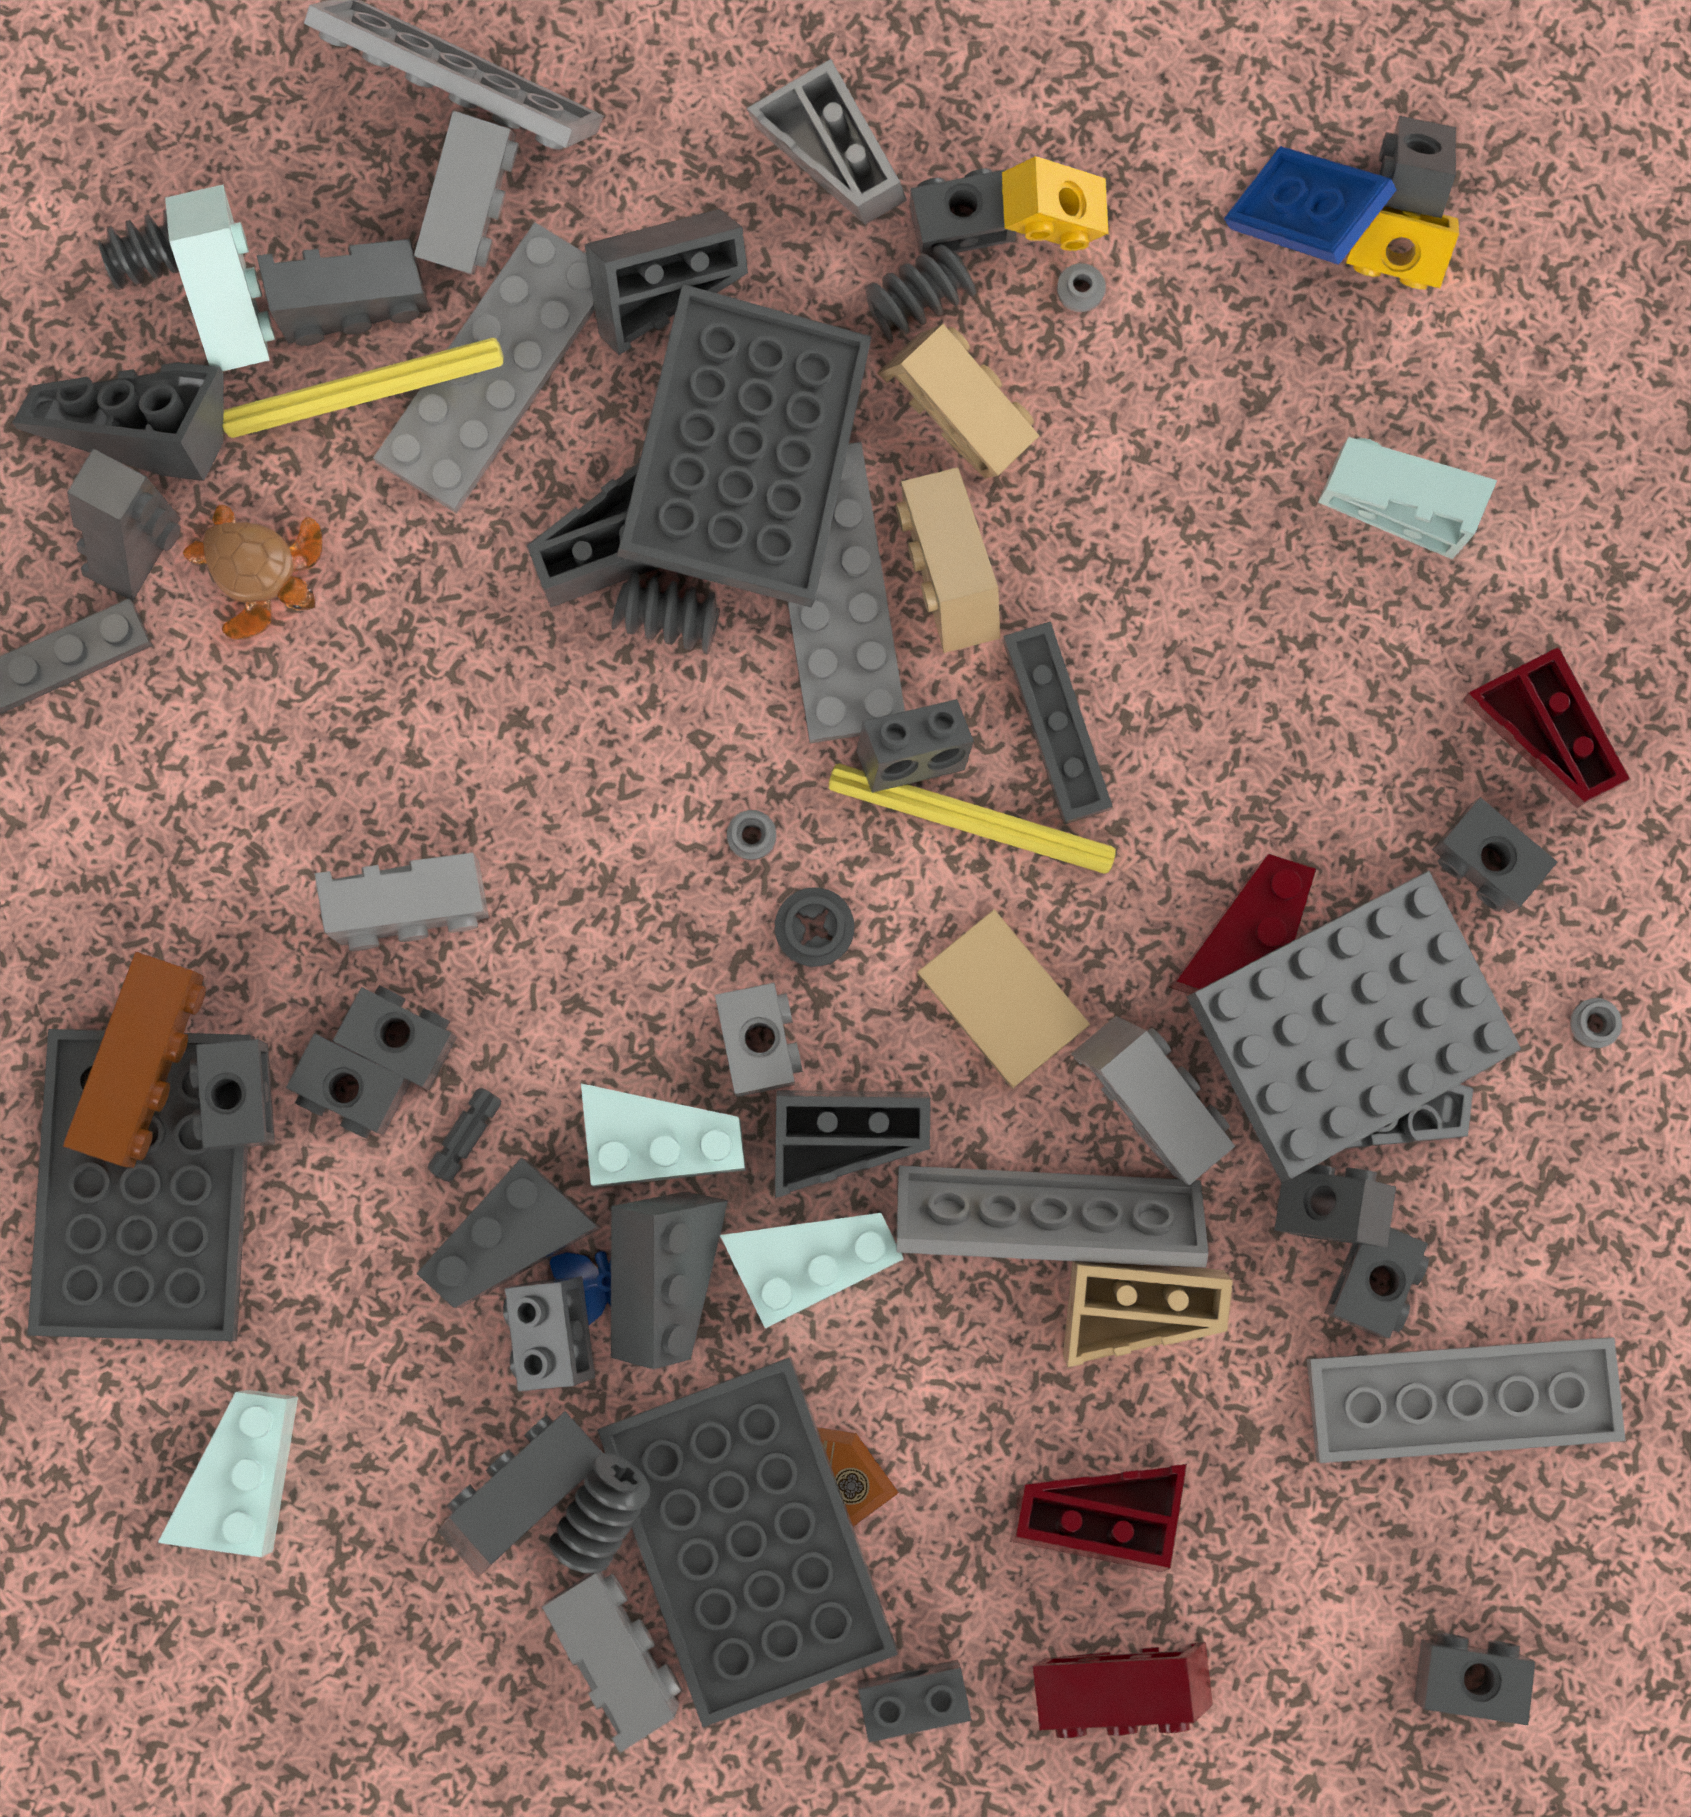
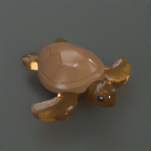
M218 505L212 519L215 526L206 530L204 542L195 541L183 550L184 557L190 563L208 565L215 583L223 593L238 602L246 603L243 611L224 623L221 628L222 632L229 638L235 640L249 639L264 632L271 624L272 598L276 596L284 605L297 611L315 608L316 601L311 587L299 577L292 576L293 572L315 566L322 554L323 537L321 527L311 517H306L302 520L297 539L289 547L286 541L275 531L259 524L236 522L235 514L230 507Z

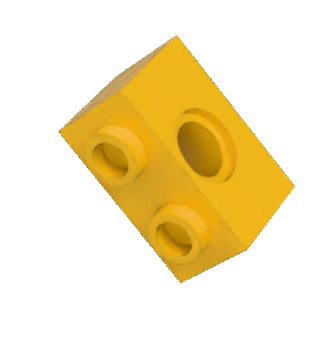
M1037 156L1002 172L1005 229L1025 234V238L1028 240H1046L1059 244L1060 248L1066 251L1083 250L1089 246V242L1109 234L1106 178Z
M1384 206L1346 255V264L1353 265V269L1356 272L1366 276L1379 277L1383 273L1398 277L1402 284L1414 289H1426L1428 286L1440 289L1459 236V220L1444 214L1442 218ZM1403 237L1411 240L1414 245L1405 253H1395L1388 248V244L1396 238Z

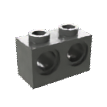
M955 699L863 721L856 752L871 792L874 793L964 771L974 740L959 702Z

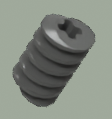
M166 209L163 210L162 226H158L148 214L144 215V231L139 232L132 221L127 220L125 221V237H120L112 226H107V242L102 243L98 240L104 265L116 290L124 289L125 273L135 284L143 283L144 268L153 278H161L163 262L172 273L179 272L169 242Z
M938 244L932 249V258L927 254H921L915 260V267L907 263L901 265L899 268V278L893 273H887L882 278V287L873 282L868 284L866 287V298L874 320L885 337L893 342L891 327L894 325L903 334L907 335L910 333L908 317L912 316L923 326L927 322L924 308L929 307L936 315L940 316L943 314L941 304L943 297L956 307L960 304L957 289L962 288L971 297L976 295V289L971 275L961 258L946 246Z
M634 571L627 582L623 583L611 627L613 630L616 629L625 618L627 633L634 635L644 623L646 639L654 640L663 628L665 644L673 645L682 633L684 649L692 650L701 638L703 654L708 655L716 633L720 608L716 605L715 592L710 591L705 600L699 603L697 601L696 587L691 586L685 596L681 598L678 596L677 582L672 581L666 591L662 593L659 592L658 577L653 576L646 587L643 588L640 587L639 572Z
M603 1453L597 1456L593 1462L594 1469L590 1470L584 1478L585 1485L580 1486L577 1490L575 1501H572L566 1509V1517H563L557 1524V1533H553L549 1538V1546L554 1556L563 1565L575 1571L599 1573L606 1570L613 1560V1555L616 1554L622 1545V1539L629 1533L632 1523L639 1516L641 1507L645 1505L650 1497V1486L646 1477L631 1462L618 1455Z

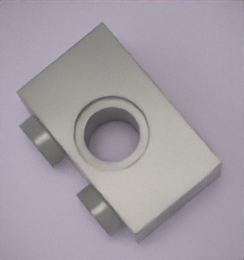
M775 983L716 994L715 998L735 1096L741 1097L794 1086L793 1074L803 1072L797 1042L790 1044L786 1042L783 1024L793 1023L787 993L777 995ZM758 1026L770 1029L775 1036L773 1046L763 1053L754 1052L746 1045L748 1032Z

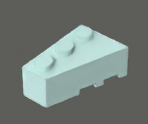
M224 185L165 197L169 242L209 366H218L222 371L269 361L267 342L275 340L273 327L268 311L259 312L255 298L262 297L259 280L255 268L246 267L243 253L249 252L241 222L234 223Z
M1348 437L1339 451L1318 503L1453 559L1475 534L1497 480L1385 448L1370 439Z
M581 1084L591 1186L605 1187L746 1171L739 1117Z
M881 1213L720 1235L765 1328L904 1259L901 1253H896V1242Z
M253 1390L235 1392L158 1543L263 1557L273 1552L298 1397Z

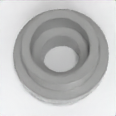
M1084 263L1067 267L1061 273L1057 283V294L1061 303L1075 312H1087L1096 308L1103 300L1106 289L1105 280L1100 271ZM1077 280H1084L1090 285V289L1087 292H1079L1074 288L1073 283Z
M747 810L737 814L727 828V841L731 850L737 856L746 860H757L765 857L771 852L776 842L777 835L773 821L760 811ZM749 827L757 828L761 832V839L755 844L746 843L742 839L745 829Z
M1591 998L1576 1006L1571 1015L1570 1026L1574 1037L1581 1044L1590 1048H1602L1612 1044L1618 1038L1622 1029V1018L1618 1009L1611 1002L1601 998ZM1591 1014H1595L1602 1019L1603 1027L1599 1033L1591 1031L1587 1025V1020Z

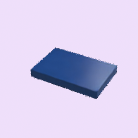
M1280 146L1224 219L1228 227L1234 231L1339 265L1396 192V187L1391 178Z

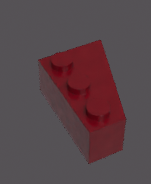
M1559 647L1468 692L1463 700L1576 808L1622 786L1630 780Z
M1267 854L1257 864L1169 988L1192 994L1294 941L1316 869Z
M1187 1464L1141 1471H1126L1094 1477L1087 1476L1025 1484L1018 1492L1010 1542L1156 1572H1164L1171 1569Z
M1206 1642L1190 1643L1191 1649L1183 1651L1159 1652V1647L1142 1648V1653L1110 1654V1652L1042 1659L1033 1666L1039 1731L1056 1730L1057 1738L1082 1737L1087 1735V1728L1103 1727L1107 1728V1735L1110 1736L1135 1734L1139 1732L1138 1726L1158 1725L1159 1733L1189 1731L1190 1723H1195L1213 1705Z

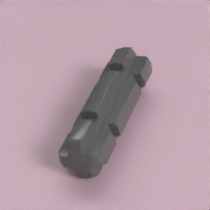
M479 1088L475 1091L468 1102L471 1107L467 1112L463 1110L443 1141L444 1149L442 1152L437 1151L428 1164V1170L444 1181L450 1182L454 1179L461 1168V1165L458 1163L462 1158L466 1159L488 1126L485 1124V1121L488 1117L492 1119L501 1105V1100L484 1088Z

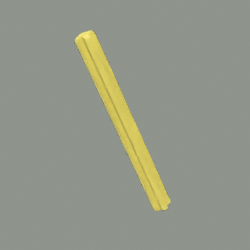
M496 338L481 340L225 409L222 427L230 438H235L500 367L504 363L503 352Z
M836 764L829 779V789L831 791L1103 874L1111 870L1114 862L1116 849L1113 846L909 784L872 793L864 771L850 766Z

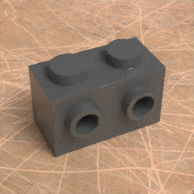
M582 1276L526 1282L505 1288L506 1299L503 1304V1315L506 1324L510 1327L512 1342L510 1368L517 1380L518 1391L575 1386L594 1379L595 1370Z

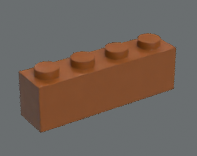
M135 951L63 1147L129 1168H134L137 1160L142 1161L150 1148L153 1136L152 1131L148 1130L155 1111L160 1112L163 1109L169 1096L170 1083L166 1082L172 1063L180 1062L187 1047L188 1035L184 1034L189 1017L191 1014L196 1015L203 1004L206 987L202 986V982L205 976L193 970Z

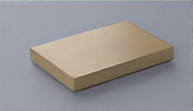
M995 909L917 972L921 980L1012 1089L1090 1026V1023Z

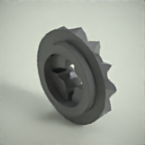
M805 888L793 893L782 903L775 919V935L782 951L791 961L810 968L831 965L847 952L854 936V918L849 906L839 895L824 888ZM825 910H827L828 914L825 916L826 921L823 928L828 932V936L832 938V941L830 942L826 938L822 939L819 936H815L811 941L808 940L805 945H802L806 928L796 916L799 914L804 919L807 917L810 920H815L818 915L822 916Z

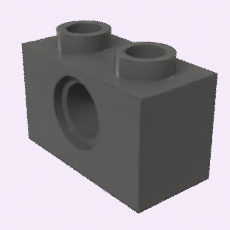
M1399 116L1394 134L1385 133L1379 154V162H1382L1379 175L1391 178L1396 187V192L1386 203L1385 207L1442 218L1456 176V127Z
M988 168L977 169L966 174L964 178L945 181L943 178H931L921 182L917 187L911 188L909 208L920 255L927 254L932 258V249L938 244L946 246L952 252L959 253L1015 242L1016 232L1004 228L1002 172L1006 171V169L995 172ZM956 205H966L974 213L968 217H958L950 209Z
M1481 797L1466 808L1432 849L1440 856L1438 863L1447 873L1457 879L1467 878L1479 889L1476 892L1478 898L1488 907L1498 912L1504 909L1507 913H1510L1520 908L1558 863V861ZM1483 848L1492 849L1499 855L1501 859L1499 871H1491L1484 866L1481 860Z
M380 985L375 993L361 987L333 1042L430 1090L457 1039V1036L446 1030L450 1021L425 1008L422 1009L419 1016L402 1008L406 999ZM396 1022H406L410 1028L409 1040L401 1047L391 1048L386 1040L387 1030Z
M314 1033L286 1088L299 1094L295 1104L321 1117L327 1108L344 1117L339 1126L367 1139L371 1130L381 1135L386 1133L412 1081ZM354 1076L359 1084L358 1094L352 1101L341 1103L336 1097V1085L342 1078Z
M259 1039L196 1045L197 1058H191L190 1079L192 1087L194 1089L199 1088L200 1109H195L193 1112V1128L196 1139L202 1140L203 1148L223 1150L275 1145L268 1043ZM237 1082L242 1091L241 1100L237 1106L226 1110L220 1102L221 1090L228 1083Z
M1317 1164L1293 1179L1281 1182L1275 1231L1306 1238L1388 1248L1396 1187L1376 1182L1377 1172L1346 1168L1345 1177L1335 1176L1336 1168Z
M1390 1227L1388 1248L1352 1244L1324 1314L1380 1338L1390 1339L1393 1331L1399 1333L1410 1311V1305L1405 1303L1411 1285H1419L1429 1264V1257L1424 1256L1428 1243ZM1378 1266L1385 1268L1391 1277V1286L1383 1295L1376 1294L1369 1284V1276L1373 1269Z
M1437 1633V1641L1421 1639L1414 1702L1425 1710L1522 1725L1529 1724L1536 1662L1524 1655H1520L1519 1645L1489 1641L1488 1650L1468 1647L1469 1638L1448 1633ZM1481 1663L1485 1670L1483 1683L1475 1689H1467L1464 1684L1466 1670L1473 1664Z
M958 1660L857 1681L868 1742L972 1721L962 1670Z

